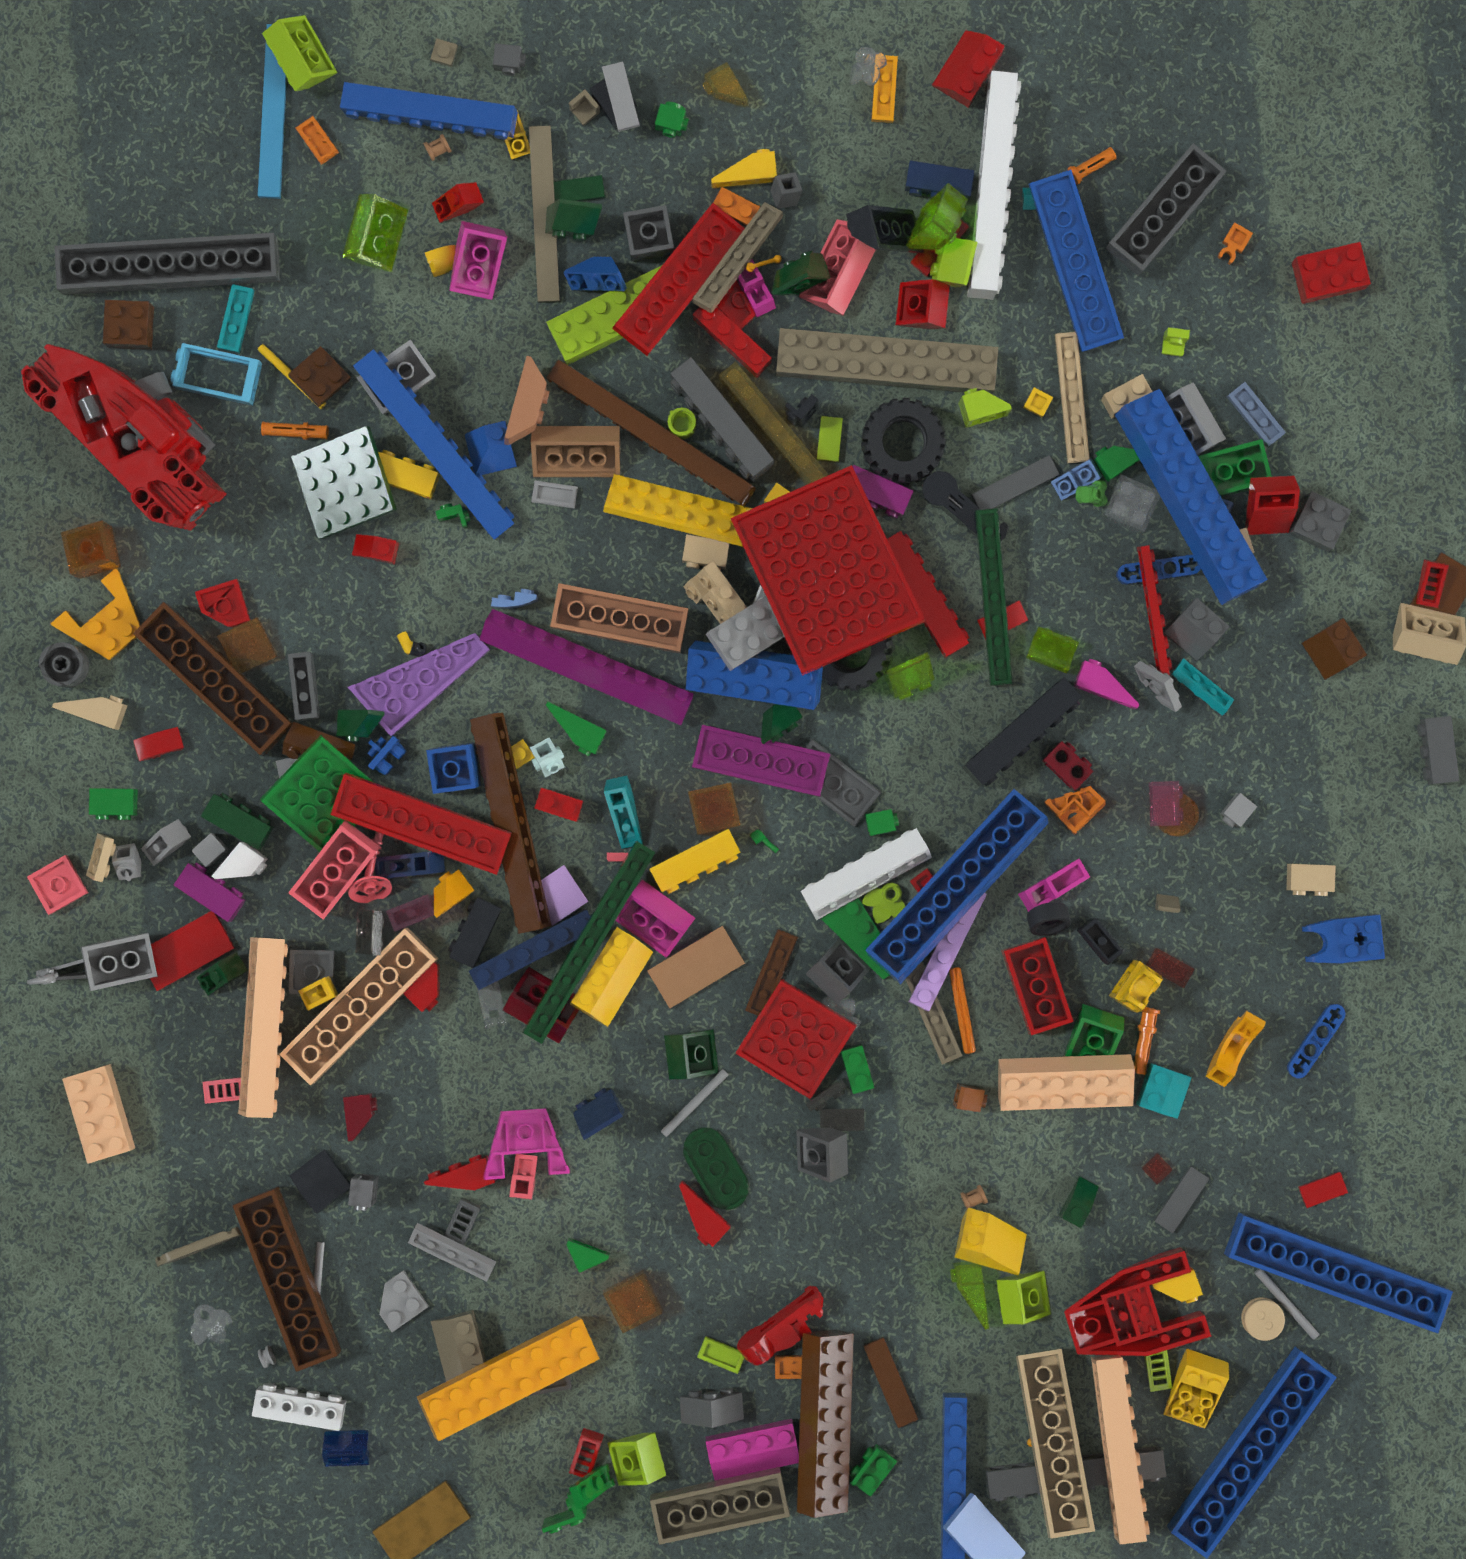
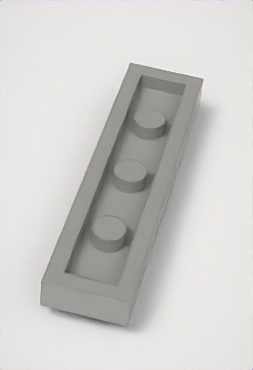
M419 1223L416 1224L408 1241L409 1244L486 1282L496 1264V1261Z

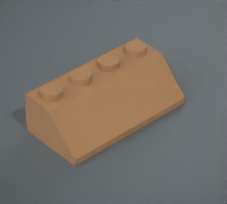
M536 426V430L531 434L533 477H613L614 474L620 475V426Z

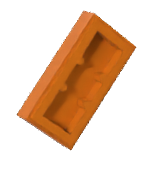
M314 116L295 128L321 165L339 153Z
M775 1355V1379H801L802 1355Z

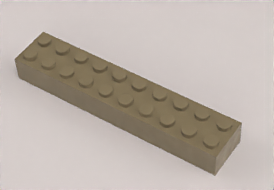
M780 328L776 376L965 392L977 388V391L985 390L993 395L996 383L998 347Z

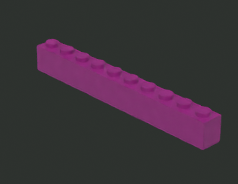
M495 609L491 610L485 620L480 641L678 725H682L692 702L693 693Z

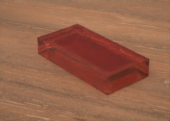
M1158 948L1154 949L1146 963V966L1182 988H1185L1195 970Z

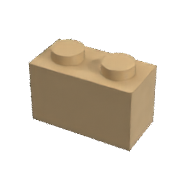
M1143 374L1107 392L1101 400L1111 419L1116 417L1115 414L1124 405L1152 393V390Z
M686 534L682 562L686 563L688 568L699 569V565L707 566L714 561L720 571L721 569L726 570L730 543Z
M1287 864V890H1293V895H1306V891H1315L1314 896H1328V892H1335L1336 866Z

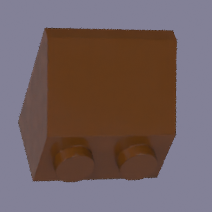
M1344 618L1337 620L1301 643L1324 680L1367 655Z

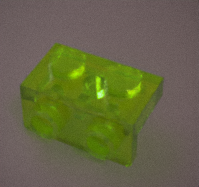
M1038 627L1032 638L1026 658L1067 674L1079 642L1069 636L1057 634L1048 628Z

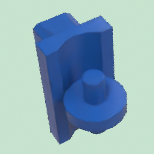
M392 736L383 748L381 746L386 742L383 737H380L377 742L373 740L368 742L372 748L367 754L373 757L377 751L379 752L368 765L369 768L387 775L393 768L385 760L387 756L391 753L398 760L404 756L407 751L399 743L400 740L396 736Z

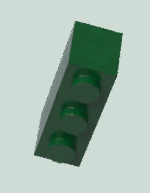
M223 792L221 795L213 794L201 817L253 848L261 850L274 828L269 825L271 820L262 815H259V817L252 815V809L243 804H240V806L232 803L233 798Z

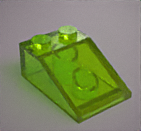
M928 652L887 670L883 675L893 698L899 697L900 701L912 696L910 691L919 688L921 692L931 687L930 682L935 680Z

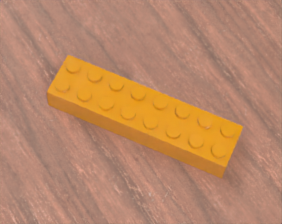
M575 1316L417 1396V1399L434 1437L441 1441L600 1358L582 1318Z

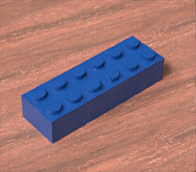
M695 641L688 650L686 690L814 710L820 702L823 667L802 676L793 655L762 651L730 671L712 643Z

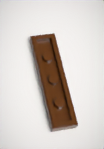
M777 929L745 1011L757 1016L760 1014L782 979L798 937Z
M884 1337L863 1345L897 1427L900 1428L918 1420Z

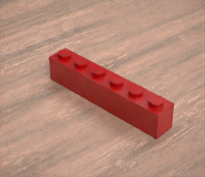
M899 531L889 537L887 540L925 618L924 625L944 658L968 645L967 639L970 637L964 627L960 628L956 622L958 617L954 610L947 608L944 603L947 601L945 595L941 590L937 591L933 585L936 581L930 571L926 572L922 566L924 561L920 554L913 552L910 547L913 543L907 534L903 535Z

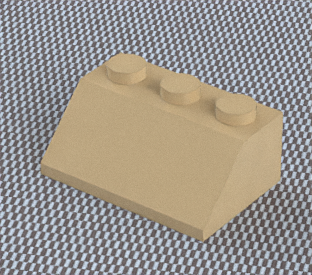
M1401 603L1393 633V650L1458 665L1466 648L1465 618Z

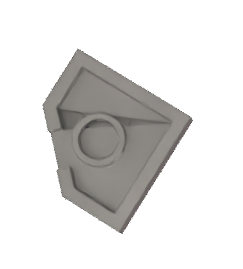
M1141 661L1134 666L1139 680L1145 687L1149 685L1150 689L1157 695L1155 698L1162 705L1174 712H1177L1182 707L1179 701V694L1172 684L1173 679L1167 673L1163 674L1157 671L1153 665H1147Z
M404 1270L384 1285L379 1315L391 1332H394L429 1307Z

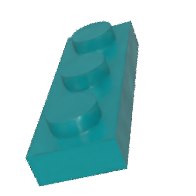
M232 284L217 344L218 349L240 354L255 293L254 289Z
M1184 658L1172 672V675L1180 683H1183L1197 697H1200L1222 716L1228 711L1234 701L1232 697Z

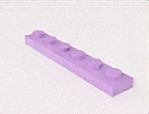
M986 893L979 898L936 945L908 1002L927 1012L930 1011L987 895Z

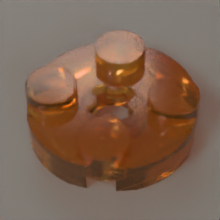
M1183 793L1165 795L1158 800L1154 809L1156 825L1161 832L1169 836L1188 834L1199 819L1197 804ZM1174 808H1177L1178 812H1182V816L1178 817V821H1175L1174 817L1170 815Z

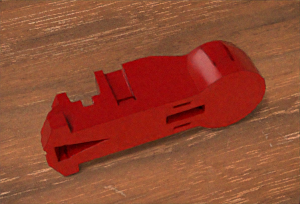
M808 1286L804 1289L805 1292L762 1325L750 1329L741 1337L737 1344V1349L745 1360L754 1366L761 1365L768 1361L777 1351L791 1348L803 1337V1333L811 1332L805 1322L808 1320L807 1315L813 1316L816 1314L819 1318L823 1316L824 1298L816 1286Z

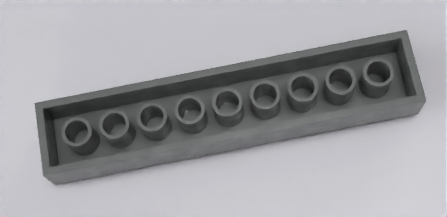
M274 233L54 246L57 290L63 295L280 282L278 238Z

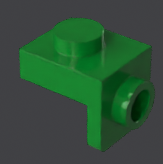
M452 503L440 506V510L435 511L439 522L460 517L464 529L468 528L467 522L471 521L468 509H463L461 504L455 506Z

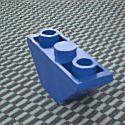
M591 257L564 271L571 290L625 291L627 289L612 257Z

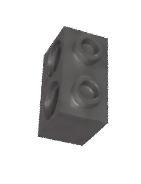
M356 1174L352 1177L348 1205L354 1206V1210L366 1211L367 1208L372 1207L376 1203L379 1176Z

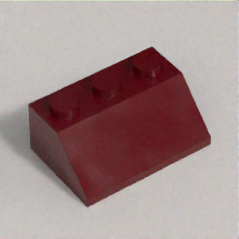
M528 967L508 998L503 1011L527 1024L552 980ZM574 993L571 994L547 1035L548 1038L557 1043L561 1042L579 1012L577 1008L570 1005L575 996Z

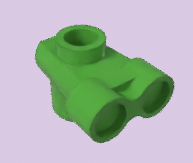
M1098 480L1089 486H1078L1076 489L1077 502L1092 503L1096 507L1105 506L1108 502L1105 496L1107 483L1104 480Z

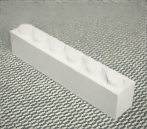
M917 828L908 830L894 841L884 843L881 848L867 852L859 860L847 863L837 872H831L824 879L808 884L801 893L815 919L818 920L932 858Z

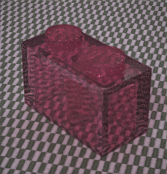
M1179 781L1149 782L1150 826H1179L1180 821H1183V808H1179V799L1183 797L1182 786H1179Z
M431 894L386 911L394 931H399L435 916L434 902Z

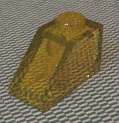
M727 62L704 74L705 82L703 87L708 95L712 94L716 100L737 106H748V98Z

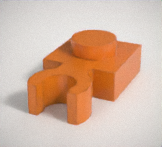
M1234 222L1222 242L1227 247L1219 252L1218 258L1221 259L1223 254L1227 253L1230 255L1228 264H1232L1236 258L1235 251L1241 254L1253 233Z

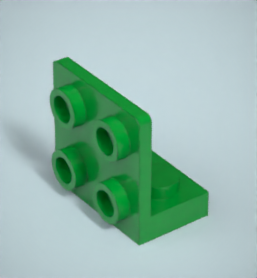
M569 1489L567 1493L568 1498L565 1499L568 1510L545 1518L541 1528L542 1532L549 1531V1534L560 1531L564 1525L570 1524V1526L580 1524L586 1516L587 1505L584 1508L576 1509Z

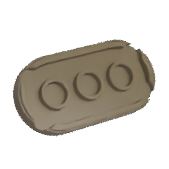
M234 1227L231 1231H222L162 1254V1256L155 1259L157 1267L235 1239L242 1235L240 1228Z

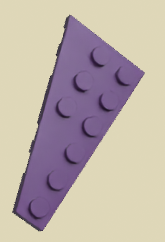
M474 633L440 649L431 651L426 655L391 668L379 675L351 685L348 689L367 710L384 711V717L379 724L392 737L489 652L490 649Z

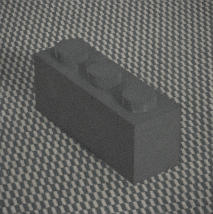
M313 653L288 654L295 720L321 719Z
M1444 716L1421 719L1420 724L1417 726V731L1423 741V746H1420V755L1422 759H1425L1426 767L1423 768L1424 780L1428 782V785L1459 781L1452 717Z

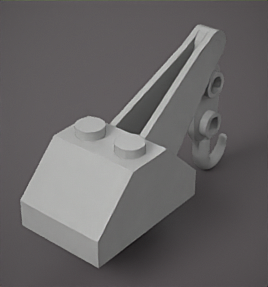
M149 933L124 936L82 946L83 959L56 967L37 970L36 978L27 980V984L45 985L54 983L56 980L87 978L89 990L93 991L157 977ZM83 962L85 966L84 972L58 974V972L54 971Z

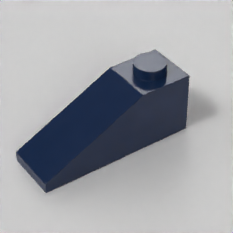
M431 851L377 857L375 863L376 876L397 878L444 873V856Z

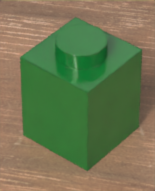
M892 809L865 814L869 836L896 831L895 826H899L897 813H892Z

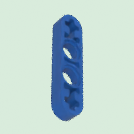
M1194 555L1158 559L1152 562L1153 569L1157 572L1158 580L1194 575L1201 570ZM1189 559L1197 563V566L1193 569L1194 571H1191L1190 567L1182 568L1183 573H1180L1178 560H1182L1181 565L1189 563ZM1139 562L1122 565L1116 573L1118 581L1122 584L1141 583L1142 577ZM1171 562L1175 565L1176 570L1173 574H1167L1164 571L1165 563ZM1135 566L1139 567L1138 575L1140 579H1136L1137 575L1130 576L1129 580L1121 576L1125 568H1127L1128 572L1136 571Z
M1330 1004L1324 1009L1288 1062L1287 1071L1292 1077L1303 1078L1307 1075L1343 1022L1345 1010L1342 1006ZM1338 1008V1014L1340 1016L1339 1018L1334 1017L1332 1019V1021L1330 1022L1334 1024L1332 1028L1328 1023L1323 1022V1020L1325 1018L1329 1021V1019L1332 1016L1330 1010H1336ZM1319 1026L1327 1028L1328 1034L1326 1037L1319 1038L1316 1031ZM1307 1044L1315 1046L1316 1051L1314 1055L1307 1056L1305 1054L1304 1048ZM1299 1055L1310 1060L1308 1064L1306 1062L1302 1063L1301 1068L1303 1071L1301 1073H1294L1295 1069L1292 1066L1294 1064L1298 1065L1302 1060L1298 1058Z

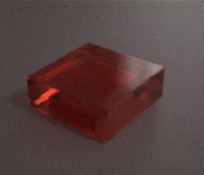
M1158 1153L1141 1167L1157 1185L1173 1170Z

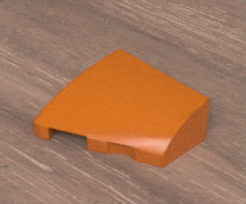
M1091 786L1081 788L1080 791L1074 793H1066L1064 796L1052 800L1047 799L1044 802L1074 835L1106 805V801ZM1071 813H1077L1068 820V816Z

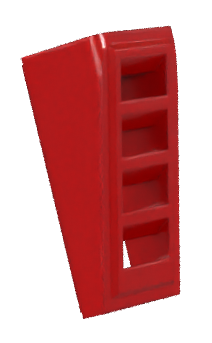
M1424 559L1416 604L1438 608L1449 565ZM1430 569H1439V573L1430 572ZM1428 577L1437 578V582L1428 581ZM1426 585L1436 587L1435 591L1427 590ZM1424 594L1434 596V600L1423 598Z
M583 1428L570 1467V1474L583 1478L593 1470L604 1434ZM583 1446L594 1450V1453L583 1450L581 1448ZM579 1455H581V1456L590 1458V1459H592V1460H591V1462H590V1461H587V1460H584V1459H580V1458H578V1457H579ZM576 1463L588 1466L589 1469L585 1470L587 1472L575 1469Z

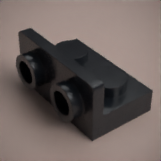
M813 394L809 398L805 396L798 404V410L787 402L785 405L786 420L796 427L798 424L802 428L819 409V399Z

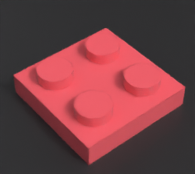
M68 855L62 856L27 876L48 915L55 913L89 893Z

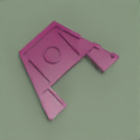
M546 1108L501 1111L483 1176L484 1180L505 1178L504 1155L547 1152L548 1175L570 1173Z

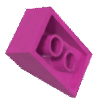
M461 221L456 243L450 291L492 300L507 241L504 230Z

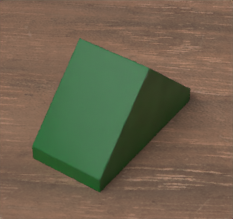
M571 1238L568 1239L566 1244L579 1273L608 1260L610 1252Z

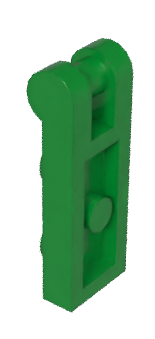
M608 1463L596 1467L569 1488L576 1509L584 1508L607 1489L615 1486L613 1478H610L609 1475L610 1468Z

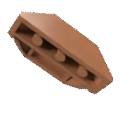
M527 356L504 437L505 445H510L534 432L537 424H541L544 411H541L543 403L547 404L550 391L546 390L547 382L530 356Z

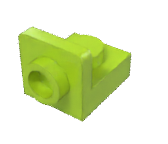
M1168 327L1164 332L1161 353L1182 357L1184 355L1185 343L1189 339L1190 330Z

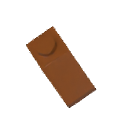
M957 1083L953 1105L956 1109L980 1112L981 1107L985 1108L987 1095L984 1094V1089Z

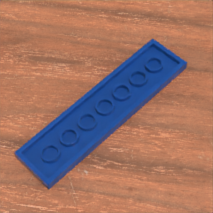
M1072 170L1029 183L1028 185L1081 352L1123 339L1121 326Z

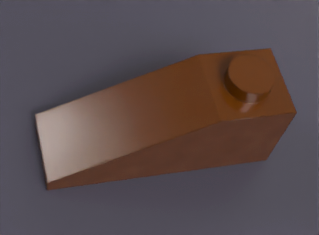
M293 722L284 739L282 754L287 755L291 759H298L322 735L344 756L352 760L355 744Z

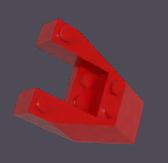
M1179 1247L1121 1269L1064 1310L1076 1353L1081 1355L1150 1356L1211 1337L1205 1315L1201 1311L1160 1323L1149 1285L1191 1273L1185 1251Z

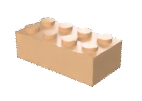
M111 1064L62 1079L87 1164L135 1149Z

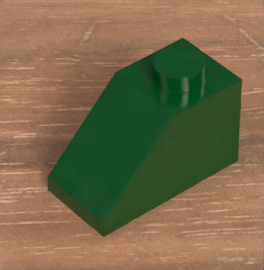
M338 710L337 736L346 737L345 741L359 742V737L368 738L384 717V711Z
M1079 1176L1059 1216L1082 1228L1092 1209L1099 1186Z

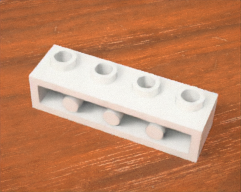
M264 1383L263 1386H259L256 1390L252 1416L340 1431L343 1425L346 1400H341L342 1397L339 1395L330 1394L328 1397H323L316 1391H307L305 1394L299 1393L297 1388L285 1387V1390L276 1389L274 1384Z

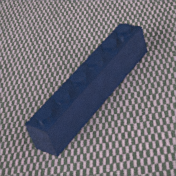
M588 910L469 970L478 990L577 940L591 917Z

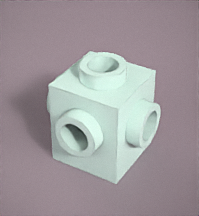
M550 738L530 747L534 759L531 761L536 771L541 770L545 777L564 768L561 760L564 758L560 747H555Z

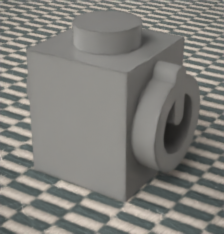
M135 843L116 846L112 856V864L118 879L131 881L132 878L141 877L142 863Z

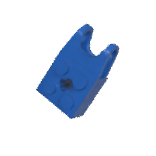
M1378 914L1334 918L1302 926V932H1315L1323 940L1321 950L1306 956V962L1349 963L1385 959L1381 918ZM1357 933L1361 936L1360 943L1354 941V937H1358Z

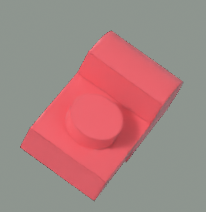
M515 1155L509 1197L532 1200L538 1156Z

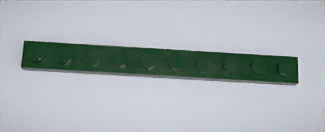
M635 841L522 1033L541 1044L544 1042L656 852Z

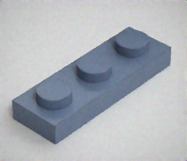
M1246 382L1227 396L1257 436L1263 439L1266 447H1269L1286 433Z

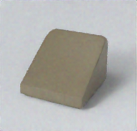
M1157 894L1155 909L1179 913V898Z

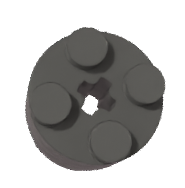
M59 642L43 650L39 658V667L43 678L50 684L71 688L79 685L86 678L89 671V659L81 648L66 642ZM62 662H66V669L61 665Z

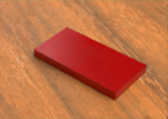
M210 911L151 944L157 977H152L150 980L156 991H159L235 949L217 914Z

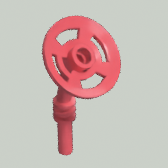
M376 831L374 838L371 840L379 846L383 845L382 839L384 834ZM377 851L366 865L364 878L356 880L348 888V895L353 901L369 903L376 899H384L391 893L392 884L387 878L373 876L377 854H380V851ZM360 890L361 892H363V893H365V894H368V895H367V896L359 895V894H357L356 892H358V891Z

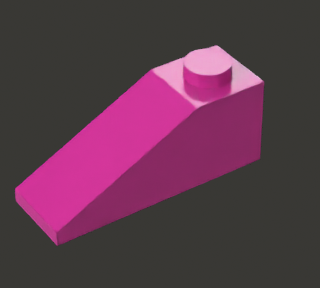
M1093 659L1082 662L1073 687L1132 709L1139 707V703L1106 668L1101 667V662Z

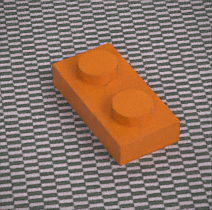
M721 187L713 202L730 217L746 226L760 209V206Z

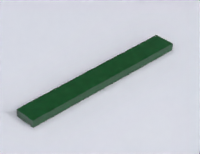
M998 508L975 510L990 686L1013 684Z

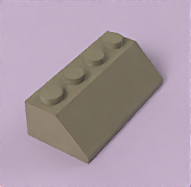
M474 1310L431 1321L446 1382L487 1361Z

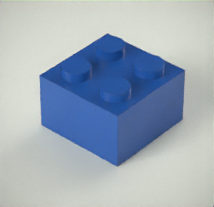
M475 742L426 750L433 794L473 789L481 786Z

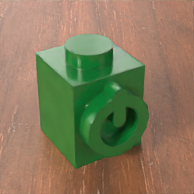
M674 102L660 103L655 121V130L662 131L664 136L675 138V135L681 136V132L687 130L689 118H686V108Z

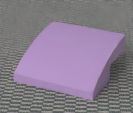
M565 865L541 880L552 926L589 902Z

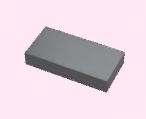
M535 480L531 502L575 509L578 487Z

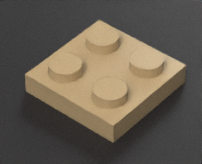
M97 833L86 876L99 882H103V879L107 878L110 870V865H107L109 857L114 855L116 844L113 843L114 839Z

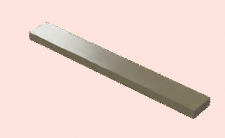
M551 126L529 127L538 303L560 302L557 238L552 237V234L545 233L546 210L549 205L555 202Z

